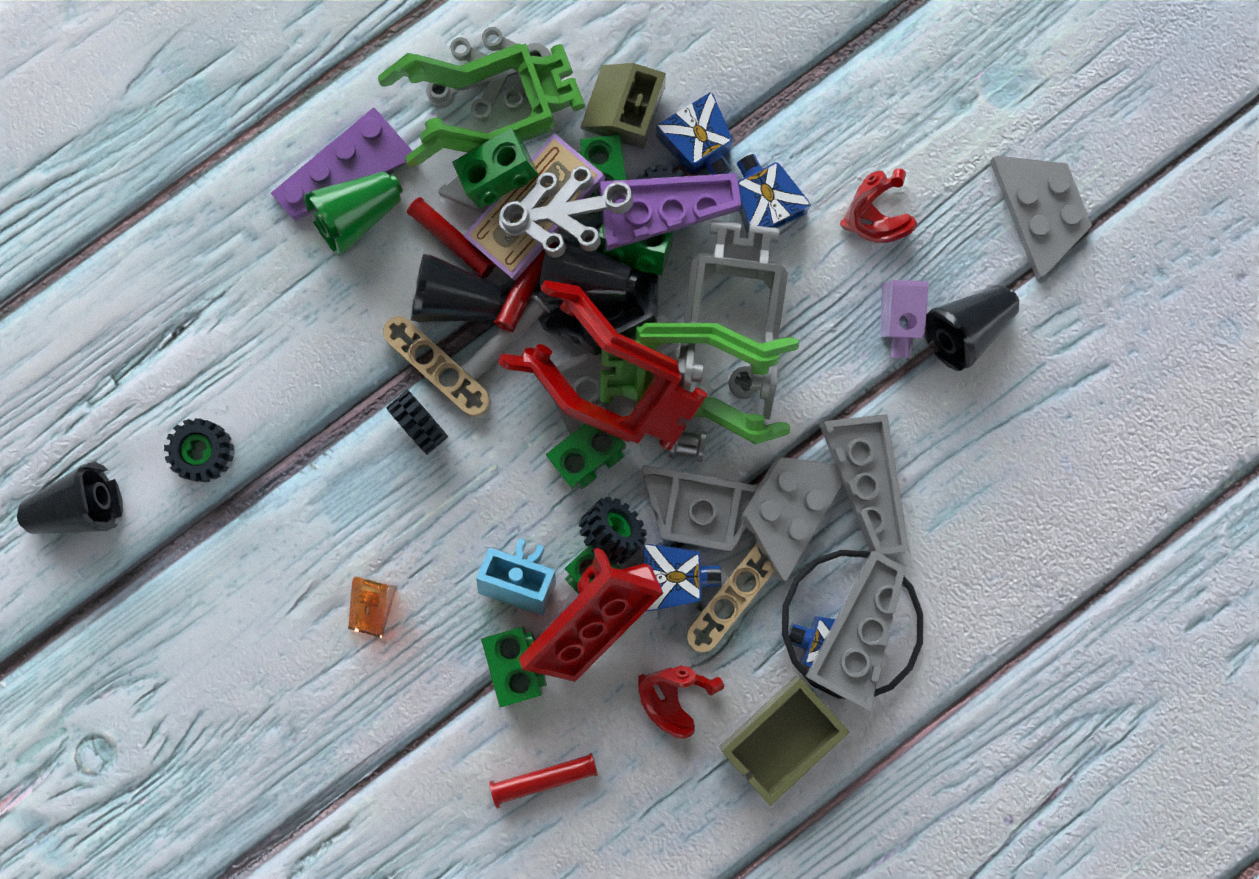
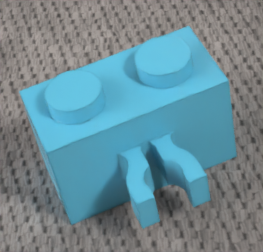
M521 538L518 539L516 544V556L489 548L476 577L478 594L544 616L556 586L555 570L537 564L543 556L544 546L537 544L536 551L529 555L527 560L524 559L523 553L526 540Z

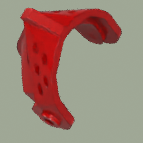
M897 168L893 171L892 177L888 179L883 171H875L868 175L858 187L844 219L840 222L841 227L847 231L855 232L863 239L876 243L894 242L910 235L917 227V221L913 216L902 214L891 218L881 214L872 204L886 190L892 187H902L906 171ZM860 218L871 221L872 225L862 223Z
M682 665L675 668L669 667L654 673L638 676V695H640L645 712L657 727L675 738L686 739L694 734L695 725L694 719L681 708L678 701V687L684 688L697 685L704 688L709 695H714L724 689V683L720 677L710 680L695 674V671L689 667ZM654 685L660 687L665 699L660 700Z

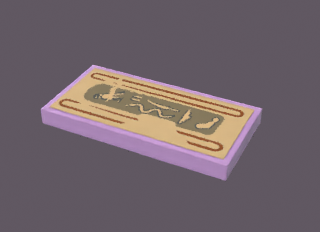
M555 133L531 158L539 175L531 179L525 186L516 188L501 196L497 202L491 204L464 234V237L514 281L525 271L544 247L526 234L519 236L506 234L499 225V215L503 206L512 201L522 202L537 184V178L546 172L553 173L556 176L560 191L571 178L570 175L574 168L585 166L590 169L593 177L592 186L587 190H579L571 201L589 198L599 187L600 182L606 179L601 171ZM582 175L577 178V181H583L587 176ZM547 182L543 187H550L553 182ZM555 195L551 197L544 196L536 208L547 206ZM516 218L512 223H516L522 218ZM550 221L536 223L550 234L558 233L561 228Z

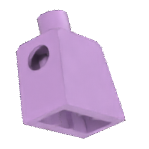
M892 280L882 283L881 337H892L891 358L912 359L913 338H924L929 281ZM901 316H904L907 321L904 329L899 324Z

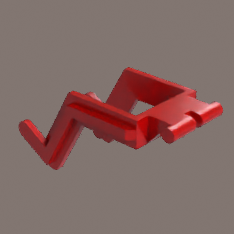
M545 280L541 290L551 297L561 298L563 300L560 306L561 310L570 316H576L602 350L654 373L653 381L632 413L622 417L580 398L551 361V349L543 344H537L536 348H525L522 356L501 354L498 359L499 365L507 370L534 373L562 412L569 417L627 442L632 441L639 444L645 433L661 439L659 444L664 449L671 450L687 427V424L679 418L691 420L707 397V393L698 387L693 392L683 389L678 384L681 380L677 360L618 334L579 286Z

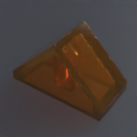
M354 576L352 580L348 629L382 638L397 586L367 577Z

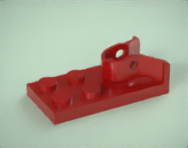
M596 548L592 565L585 570L577 584L579 596L518 658L522 670L576 682L663 594V590L652 567L648 564H640L619 570L612 568L605 552L602 549ZM594 573L595 579L590 582L591 575Z

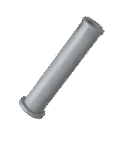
M532 293L516 325L515 331L507 332L500 328L461 367L478 382L479 378L500 358L501 354H504L545 312L550 313V309Z

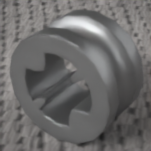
M743 366L737 368L731 374L729 389L737 398L747 399L755 395L757 390L750 389L749 386V391L744 392L740 385H735V378L740 380L741 374H747V379L751 381V367Z

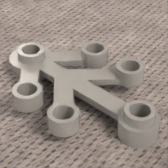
M489 27L482 34L484 46L491 51L503 50L517 44L502 37L501 31L496 27ZM490 35H497L499 37L495 43L487 41ZM463 37L455 38L451 42L450 49L452 55L458 61L466 60L472 62L487 56V54L472 48L469 41ZM531 43L527 45L531 56L539 55L540 57H546L551 55L548 48L542 44ZM464 45L467 49L464 53L455 52L457 46ZM510 69L460 89L443 86L445 91L440 95L435 94L434 89L442 85L429 82L426 93L433 106L445 108L453 102L455 94L488 84L481 99L475 100L471 106L475 120L486 122L492 116V107L507 78L519 72ZM520 75L514 88L508 89L503 95L505 107L512 112L519 111L524 105L526 92ZM511 96H518L520 98L517 104H510L507 101ZM480 106H485L488 108V111L484 115H479L476 113V109Z
M585 166L574 168L570 175L571 178L560 191L556 176L553 173L546 172L537 178V184L522 202L512 201L503 206L499 215V225L510 236L528 235L543 245L548 256L556 258L563 255L566 250L563 237L558 233L550 234L536 224L550 221L578 239L583 250L593 251L599 247L601 242L597 230L590 226L586 227L571 217L610 210L615 214H624L632 207L634 199L631 189L627 184L614 182L606 187L603 196L571 201L579 190H587L592 186L593 177L590 169ZM582 175L587 176L585 180L577 181L578 177ZM553 182L550 187H543L545 183ZM555 195L547 206L536 208L544 196L551 197ZM618 199H625L621 203L614 204ZM516 218H522L520 221L512 223ZM587 236H594L592 241L584 242ZM553 242L560 243L559 246L554 249L549 248V246Z

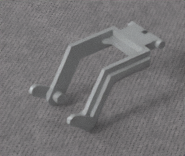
M711 220L709 234L717 235L714 255L700 253L692 259L683 323H698L703 282L713 274L763 280L770 289L763 343L779 339L788 272L781 263L768 262L770 242H778L780 229L750 225L748 238L740 237V223ZM681 343L678 363L681 380L678 384L683 389L690 390L691 381H702L704 365L693 364L695 343ZM778 364L769 367L768 374L758 375L752 373L750 389L760 390V399L765 400L762 416L767 420H770L777 387Z

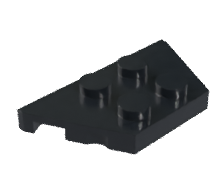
M634 269V275H639V285L635 296L630 295L627 302L593 303L618 334L630 339L636 335L637 327H641L645 323H657L658 274ZM558 307L538 318L543 330L595 356L601 354V347L576 316H570Z

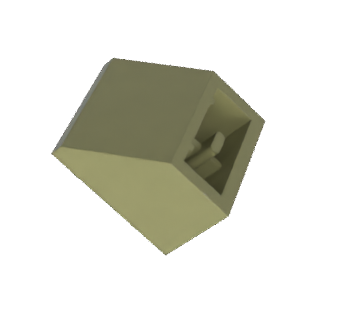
M636 63L601 65L580 128L601 136L620 134L621 142L644 149L665 89L666 73Z

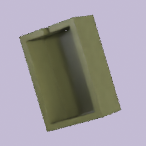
M795 676L724 741L719 748L771 806L850 732L800 677Z

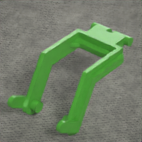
M518 43L461 66L418 54H405L378 76L380 86L387 87L393 85L405 76L409 78L411 83L426 81L460 89L504 71L514 69L519 72L532 108L529 118L490 133L443 124L441 118L429 119L425 122L426 129L420 134L422 145L405 157L407 165L410 167L420 165L442 148L468 153L510 128L524 142L548 133L556 126L552 113L571 106L573 111L583 109L585 103L576 79L568 78L563 81L561 80L573 73L564 46L562 44L555 45L550 49L551 55L537 57L531 56L526 43Z
M645 323L641 327L636 328V340H634L653 350L662 343H708L751 364V372L758 375L768 374L769 367L779 363V354L791 352L799 348V340L796 338L786 337L760 344L717 323ZM602 350L601 365L614 367V370L601 371L600 402L611 403L613 402V396H625L633 400V407L635 408L653 381L654 373ZM706 397L693 416L706 417L755 445L786 436L790 433V425L787 423L776 422L766 425L762 415H747L715 397Z

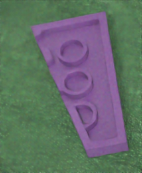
M373 107L273 190L271 194L288 214L297 221L315 212L314 209L307 212L303 201L304 194L382 171L390 175L394 173L393 170L407 164L405 157L412 152V149Z
M737 173L602 181L599 185L600 196H603L608 185L614 182H623L630 187L634 199L632 207L624 214H615L610 210L602 211L606 251L739 211L741 206ZM618 199L614 204L621 203L625 199Z

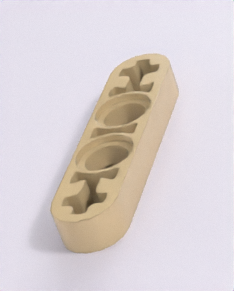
M399 316L393 317L386 322L383 328V335L390 346L465 414L478 417L488 411L491 401L486 390L408 319ZM395 326L398 328L407 326L404 332L413 341H415L416 336L420 337L419 340L412 343L407 353L404 352V349L409 346L401 338L398 337L392 340L395 336L392 331ZM424 346L432 348L434 352L432 361L425 365L417 363L415 359L417 350ZM447 369H454L458 372L459 380L453 387H444L440 382V375ZM466 381L471 383L465 388L472 395L482 394L480 397L482 406L480 408L472 406L470 409L467 408L469 401L462 393L459 394L458 398L453 396L462 390Z
M757 543L751 548L688 628L686 638L692 649L698 652L712 650L774 573L775 569L770 561H766L760 568L766 571L763 577H761L756 569L746 565L750 559L756 564L762 555L758 552L759 546ZM741 572H749L754 576L755 586L751 591L742 592L737 588L736 578ZM720 599H728L733 604L734 612L727 619H720L715 615L714 605ZM708 613L712 620L723 625V628L718 632L713 627L708 634L709 638L712 639L708 645L702 642L698 646L694 643L696 636L693 632L696 628L703 630L709 624V622L703 620L704 616Z

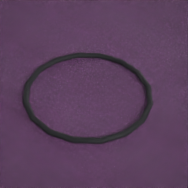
M838 550L814 559L794 578L782 605V637L792 664L811 686L837 699L845 698L805 677L808 671L798 661L788 634L789 606L799 582L818 564L841 556L868 558L870 555L869 551ZM905 576L902 584L908 589L917 614V642L907 666L888 685L875 689L874 697L893 690L913 670L923 645V611L913 585Z

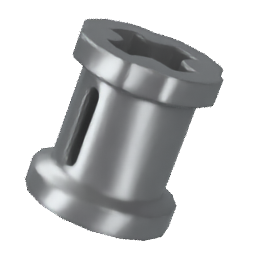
M701 431L700 434L683 432L672 449L669 450L668 457L673 458L675 455L696 458L697 462H702L707 432ZM679 443L692 444V445H695V446L683 445V444H679Z

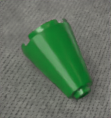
M382 171L310 191L303 195V201L307 212L314 209L315 221H313V224L325 243L333 252L337 250V255L340 256L401 201L400 193L403 192V189L395 175L389 176L386 172Z

